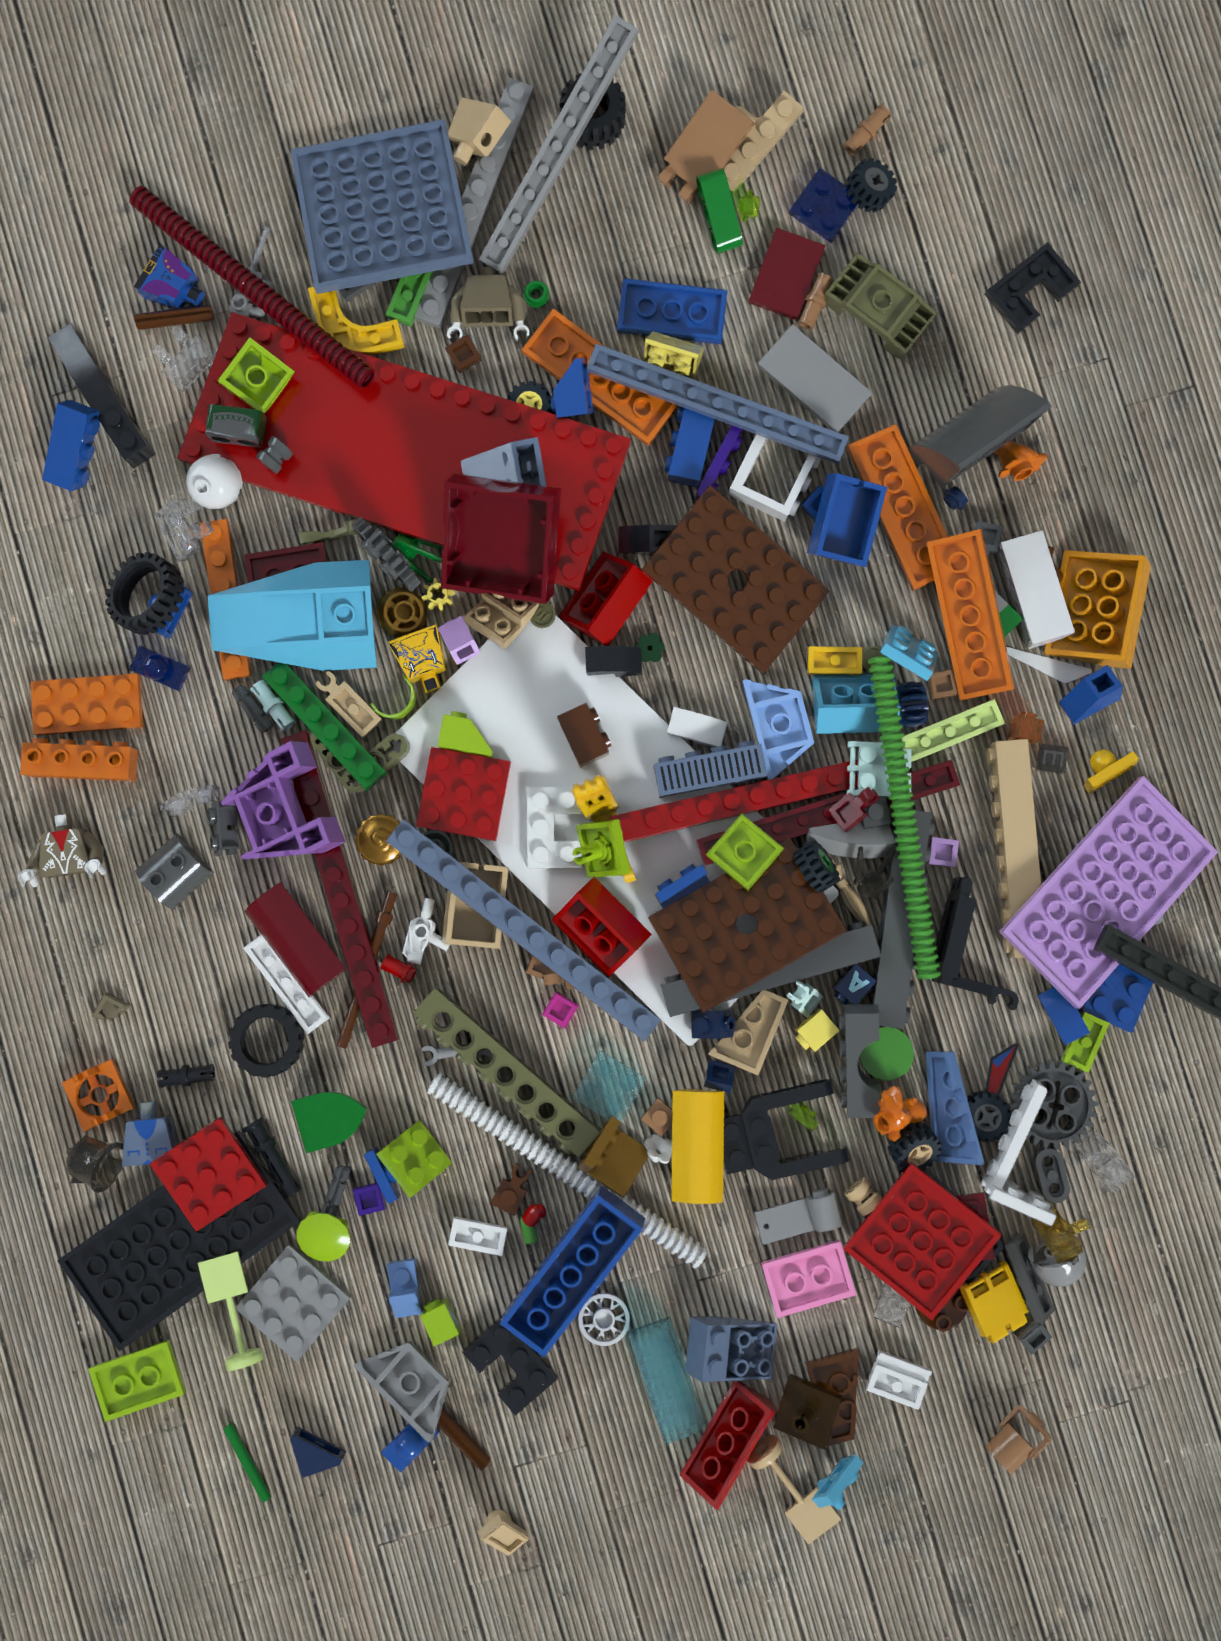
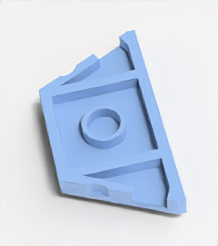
M746 679L742 681L757 743L762 745L767 771L766 777L767 780H770L812 746L814 740L801 691L779 688L770 684L765 685Z

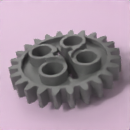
M359 517L351 525L363 540L361 545L367 550L366 553L373 561L377 558L381 561L378 566L386 574H389L394 580L398 579L411 592L420 584L414 572L409 568L411 564L405 558L406 556L399 548L393 550L391 546L394 543L386 534L384 535L378 528L374 530L362 517Z
M1047 1060L1046 1067L1042 1062L1038 1061L1036 1062L1037 1070L1027 1066L1029 1075L1025 1076L1019 1073L1018 1076L1022 1082L1020 1084L1012 1082L1013 1087L1017 1091L1016 1093H1008V1096L1015 1099L1013 1103L1008 1104L1011 1109H1019L1022 1103V1091L1027 1084L1030 1085L1032 1079L1040 1083L1045 1081L1048 1087L1047 1094L1040 1107L1042 1111L1041 1119L1033 1122L1026 1139L1031 1136L1030 1143L1037 1145L1040 1141L1041 1147L1047 1149L1051 1143L1054 1150L1059 1149L1060 1142L1065 1148H1069L1070 1139L1079 1144L1077 1135L1080 1133L1087 1137L1088 1134L1084 1129L1085 1126H1095L1089 1121V1118L1098 1117L1097 1113L1091 1111V1107L1099 1105L1098 1102L1091 1100V1097L1096 1095L1097 1092L1087 1089L1092 1084V1081H1081L1085 1073L1078 1071L1074 1074L1075 1066L1069 1065L1065 1069V1062L1059 1061L1056 1067L1052 1060ZM1059 1081V1086L1056 1088L1055 1082ZM1071 1087L1074 1091V1096L1070 1101H1066L1064 1099V1092ZM1049 1102H1057V1107H1048ZM1066 1114L1068 1116V1124L1060 1128L1058 1120L1062 1115ZM1050 1120L1051 1126L1047 1129L1046 1125L1049 1123Z

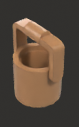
M1018 1405L999 1424L1001 1430L985 1447L1009 1473L1013 1474L1027 1458L1030 1460L1035 1459L1051 1442L1052 1437L1045 1430V1424L1034 1412L1029 1413L1023 1406ZM1020 1412L1026 1417L1025 1420L1045 1437L1035 1449L1010 1424Z

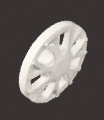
M597 1293L592 1295L580 1310L578 1322L582 1334L588 1341L600 1346H609L617 1343L625 1336L629 1328L630 1316L626 1304L618 1296L611 1293ZM603 1298L612 1299L609 1308L602 1307ZM592 1301L599 1307L595 1312L588 1307ZM620 1305L624 1312L615 1316L612 1310ZM583 1316H593V1323L583 1324ZM615 1320L625 1323L623 1330L614 1327ZM594 1326L600 1330L596 1338L589 1335ZM611 1329L614 1338L606 1340L604 1331Z

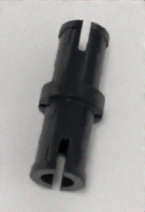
M214 1064L197 1067L183 1065L180 1069L158 1070L157 1078H169L157 1080L160 1088L180 1084L187 1087L191 1086L192 1083L214 1082L216 1074L204 1075V1073L215 1071Z

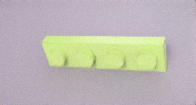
M995 699L905 735L902 737V742H905L903 749H911V762H914L1004 725L1005 722Z

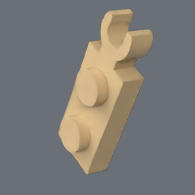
M327 671L326 674L331 679L330 684L323 686L317 681V687L323 692L330 693L325 700L364 739L383 720L345 681L338 686L336 676Z

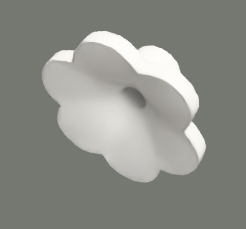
M653 1134L651 1138L645 1140L644 1146L647 1149V1155L653 1162L658 1163L660 1161L666 1164L672 1159V1141L670 1139L663 1138L659 1134Z

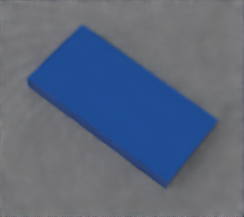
M623 278L617 333L649 336L654 331L685 341L721 345L728 290Z

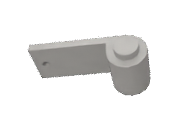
M828 1188L816 1189L812 1191L811 1196L754 1212L762 1245L813 1230L817 1232L830 1231L843 1225L835 1193L829 1192Z

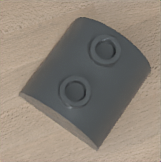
M175 834L135 870L136 875L148 891L170 909H175L214 874L179 834Z

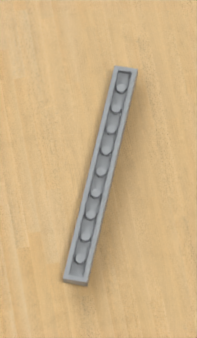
M614 15L479 257L482 263L500 274H504L639 33L638 28Z
M510 77L498 107L511 122L487 157H477L461 198L471 250L534 93V86ZM465 265L432 272L414 316L416 321L441 329Z

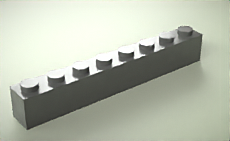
M916 810V813L913 814L914 818H917L915 827L919 829L916 831V835L920 836V839L917 841L918 844H921L919 852H922L923 855L920 857V860L924 862L921 867L925 869V862H929L931 857V846H928L929 835H933L935 820L931 819V812ZM893 825L892 834L895 839L897 838V834H894V830H896V825ZM897 842L888 858L878 935V947L881 957L875 958L873 978L876 980V983L871 989L870 1004H878L879 1026L904 1029L905 1023L908 1024L910 1020L911 1010L910 1007H907L908 996L913 994L914 981L910 979L912 969L915 970L917 962L913 960V957L916 955L912 952V948H914V945L911 944L913 936L909 934L912 929L908 927V923H910V919H907L909 911L905 908V906H908V903L904 901L906 894L903 893L905 885H902L901 882L904 880V877L900 876V872L903 871L902 868H899L901 859H898L900 851L896 850V847L899 846ZM923 873V877L926 878L924 886H927L928 873Z
M863 921L847 925L848 930L846 933L726 1001L881 957L873 926H864ZM680 974L664 978L665 983L660 984L670 1017L700 1009Z

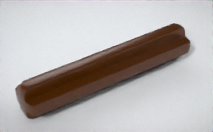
M201 305L138 313L134 315L136 327L139 330L212 321L214 320V312L211 305Z
M442 1407L437 1426L478 1470H483L490 1463V1457Z

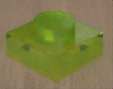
M793 1104L788 1111L790 1115L812 1132L819 1124L814 1119L816 1113L805 1104L801 1108Z

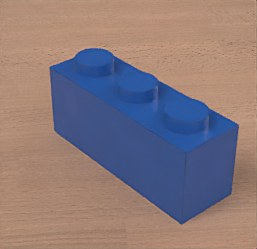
M73 400L57 403L42 480L71 492L86 485L89 479V471H87L89 461L92 459L95 451L93 446L94 436L100 427V421L98 420L100 411Z
M679 406L676 421H680L681 424L679 431H673L670 446L675 447L673 457L667 456L664 471L669 472L668 481L699 488L715 419Z

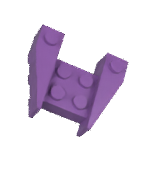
M290 741L268 752L264 756L263 762L246 775L247 778L238 788H234L221 801L222 805L237 806L253 850L241 855L242 859L324 853L346 842L336 817H319L309 823L306 822L292 786V779L317 767L308 742Z

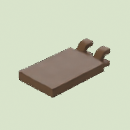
M711 90L665 156L664 160L669 165L661 172L658 179L670 188L677 175L687 183L678 195L690 204L698 192L696 176L720 168L724 169L755 123L714 90Z

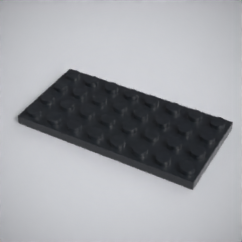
M240 1131L234 1135L267 1181L266 1187L196 1232L166 1187L162 1185L57 1260L118 1351H121L204 1291L198 1267L199 1262L238 1251L242 1264L302 1220Z

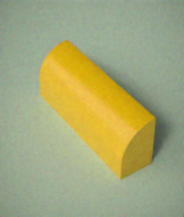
M687 1088L673 1090L671 1201L690 1204L723 1202L724 1091Z

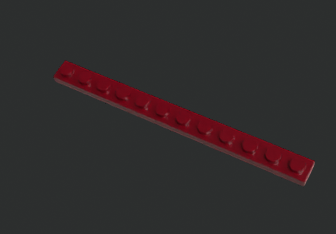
M305 730L280 738L282 745L290 741L308 742L317 766L292 779L306 822L309 823L319 817H333L308 731ZM342 844L324 853H316L314 855L371 1047L375 1048L400 1040Z

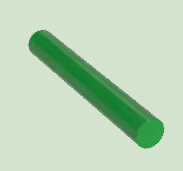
M233 1423L228 1424L223 1428V1431L263 1503L272 1496Z

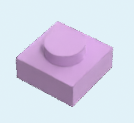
M930 837L931 857L927 864L955 868L959 840Z

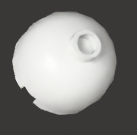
M219 454L205 455L195 461L189 468L186 477L188 493L192 499L200 506L208 509L225 508L235 502L243 485L241 473L235 463L230 459L226 460Z

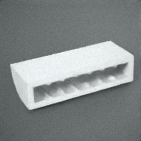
M1043 530L1001 542L998 548V556L1015 610L1023 618L1020 626L1027 649L1045 645L1073 634L1075 631Z

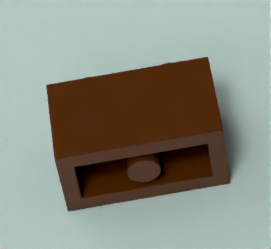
M584 703L557 716L580 768L609 755L608 748L612 745L606 732L600 733L597 723L601 721L594 707L589 709L587 703Z

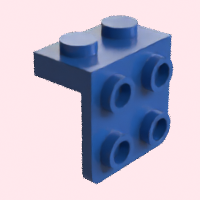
M691 864L680 871L682 877L675 882H672L671 878L657 886L659 892L654 896L662 908L710 883L706 876L708 873L702 864L697 868L694 864Z

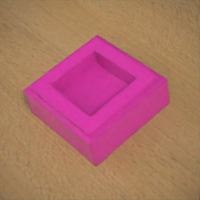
M556 991L542 1015L565 1029L579 1005Z

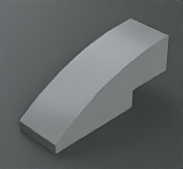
M861 821L848 832L843 831L838 823L809 828L804 840L805 845L814 840L828 854L850 858L889 857L896 844L889 825L864 829Z

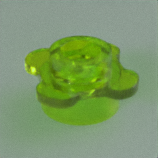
M748 190L747 195L741 197L739 201L738 211L742 214V222H746L748 217L756 218L759 212L760 200L758 196L753 195L752 190Z

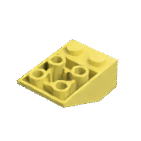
M653 331L645 340L644 361L695 380L703 356L704 346Z

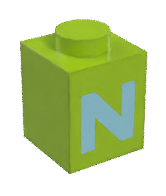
M436 1298L424 1305L425 1309H423L420 1318L434 1347L459 1335L462 1327L448 1298L442 1301Z

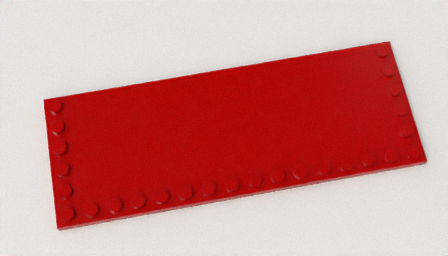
M231 312L177 457L180 462L192 465L205 455L219 454L226 460L230 459L235 463L241 473L242 481L355 519L362 517L368 523L444 547V482L453 474L463 475L461 461L510 442L538 437L547 486L561 488L555 584L580 591L631 444L630 438L568 418H557L555 414L350 350L356 357L361 358L362 362H366L369 367L375 370L372 382L367 387L360 389L350 379H347L344 374H341L338 369L333 368L319 354H316L313 349L303 344L288 329ZM249 338H252L295 371L286 387L265 413L267 424L263 448L212 442L205 434L210 404L253 409L218 383L221 375ZM272 436L280 440L294 453L289 460H283L281 464L282 469L277 474L273 473L255 457L260 450L269 448L267 442Z

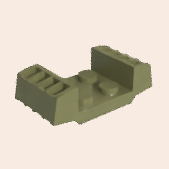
M856 253L825 293L826 305L839 316L844 310L849 312L885 339L887 343L884 349L898 359L906 355L938 313L923 301L918 293L878 263L871 262L859 253Z

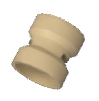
M865 1177L854 1182L844 1193L850 1202H855L857 1210L862 1216L871 1213L882 1199L878 1192L870 1188L871 1184Z

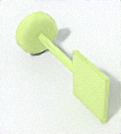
M239 1252L199 1262L198 1267L208 1304L226 1299L239 1352L226 1359V1370H238L262 1361L264 1353L261 1348L245 1349L232 1298L233 1296L249 1292Z

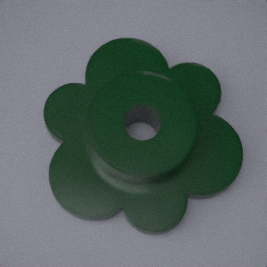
M651 633L648 637L641 635L639 643L634 646L642 649V662L645 663L650 660L652 662H659L662 658L661 652L665 649L664 643L660 642V637L656 633Z

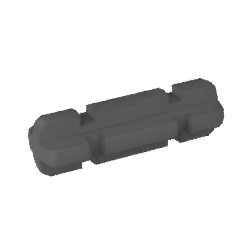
M243 685L236 687L232 691V695L238 702H241L240 706L251 721L255 722L254 725L259 732L265 733L273 726L272 722L268 717L264 716V711L255 699L249 696L250 693Z
M343 1165L336 1166L333 1174L335 1178L331 1180L325 1198L326 1204L323 1205L321 1213L336 1217L337 1205L341 1202L346 1186L345 1180L347 1181L350 1168Z

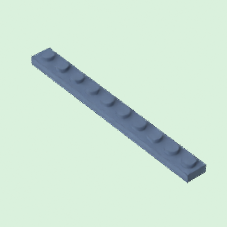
M599 344L595 345L587 366V372L835 464H839L849 436Z

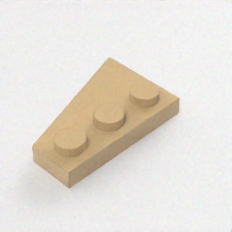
M767 990L761 991L735 1022L734 1036L721 1039L708 1055L759 1075L789 999Z

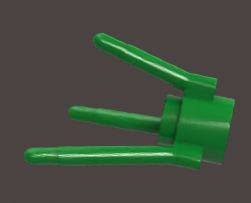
M400 533L394 541L393 550L399 548L411 564L410 568L428 583H431L432 578L409 560V557L414 559L418 553L442 563L441 557L419 548V544L443 550V547Z

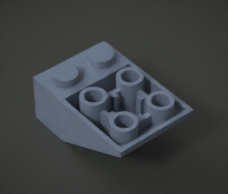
M538 437L510 442L461 461L463 475L547 486Z
M717 1316L690 1317L685 1373L701 1382L772 1379L777 1323Z

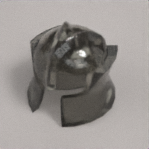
M85 1135L73 1147L66 1150L67 1172L72 1177L71 1183L87 1184L96 1193L107 1190L122 1171V1160L108 1156L103 1166L99 1167V1165L111 1150H123L124 1144L119 1142H103Z

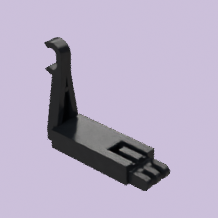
M955 877L950 894L947 897L936 942L937 950H934L935 954H938L936 962H939V967H937V970L941 972V975L933 978L931 981L987 995V1002L991 1005L996 1003L998 994L1007 995L1010 999L1008 1003L1009 1009L1015 1010L1019 999L1014 991L958 977L977 899L970 897L973 884L972 879L969 877Z

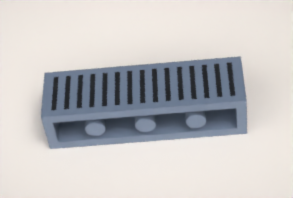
M752 740L738 743V748L728 750L726 745L711 748L712 753L701 755V751L685 753V758L677 760L674 759V756L658 758L659 763L654 764L653 767L659 798L765 778L767 771L762 745H754Z

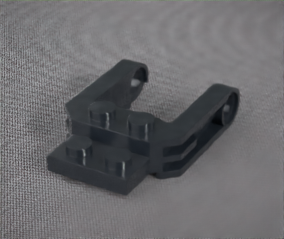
M831 1079L813 1081L750 1096L740 1114L724 1117V1164L727 1175L755 1169L768 1179L776 1180L850 1161L847 1146L826 1152L818 1150L779 1160L780 1154L772 1120L768 1115V1110L833 1094Z

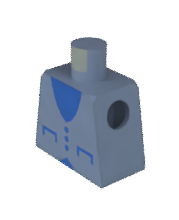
M156 1101L139 1103L140 1118L126 1122L122 1167L150 1164L151 1161L179 1144L172 1116H157Z

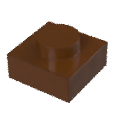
M468 335L445 347L459 374L482 361L479 352Z

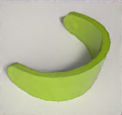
M405 675L403 678L411 689L409 704L401 712L388 715L380 712L371 702L370 706L381 717L388 720H399L405 718L413 711L417 700L416 691Z

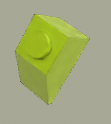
M451 711V715H443L438 741L439 748L490 758L494 757L493 751L471 719L467 718V714Z

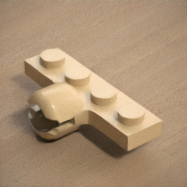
M785 90L760 118L754 117L743 106L735 107L750 118L755 125L723 169L730 192L733 195L804 112V107Z

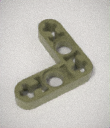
M311 733L310 741L312 746L344 788L355 793L364 791L360 784L359 786L350 784L353 781L352 775L343 766H335L333 762L334 756ZM391 734L368 753L372 757L380 756L383 761L382 768L387 772L407 756L410 751V743L402 735ZM393 741H402L400 752L392 751L388 754L392 758L389 761L388 757L381 751L384 749V751L389 752L394 747Z

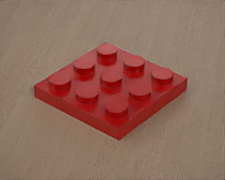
M431 747L416 827L497 841L511 761Z
M222 1116L150 1163V1166L196 1232L267 1186V1181Z

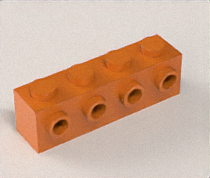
M32 738V743L22 742L20 775L40 778L136 782L138 750L129 747L128 742L114 741L112 746H103L102 741L86 740V745H76V740L59 739V744H50L49 739Z

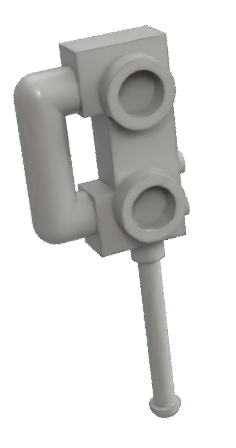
M268 226L263 227L264 231L249 270L257 278L262 279L264 283H267L269 287L274 289V284L271 281L265 280L263 273L257 272V264L268 233L271 231ZM235 290L228 310L230 315L231 312L258 319L265 316L263 310L257 307V305L251 304V300H248L239 290Z

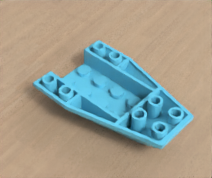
M369 560L316 562L207 596L211 645L214 651L322 671L377 668Z

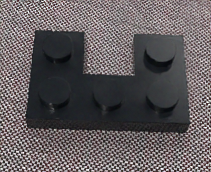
M1047 242L986 290L984 295L1018 335L1040 316V313L1025 297L1027 293L1042 283L1056 301L1059 302L1076 289L1081 281Z
M502 1315L466 1346L462 1353L479 1373L486 1369L500 1355L503 1357L517 1376L498 1391V1396L516 1416L552 1385L558 1376L534 1349L500 1324Z

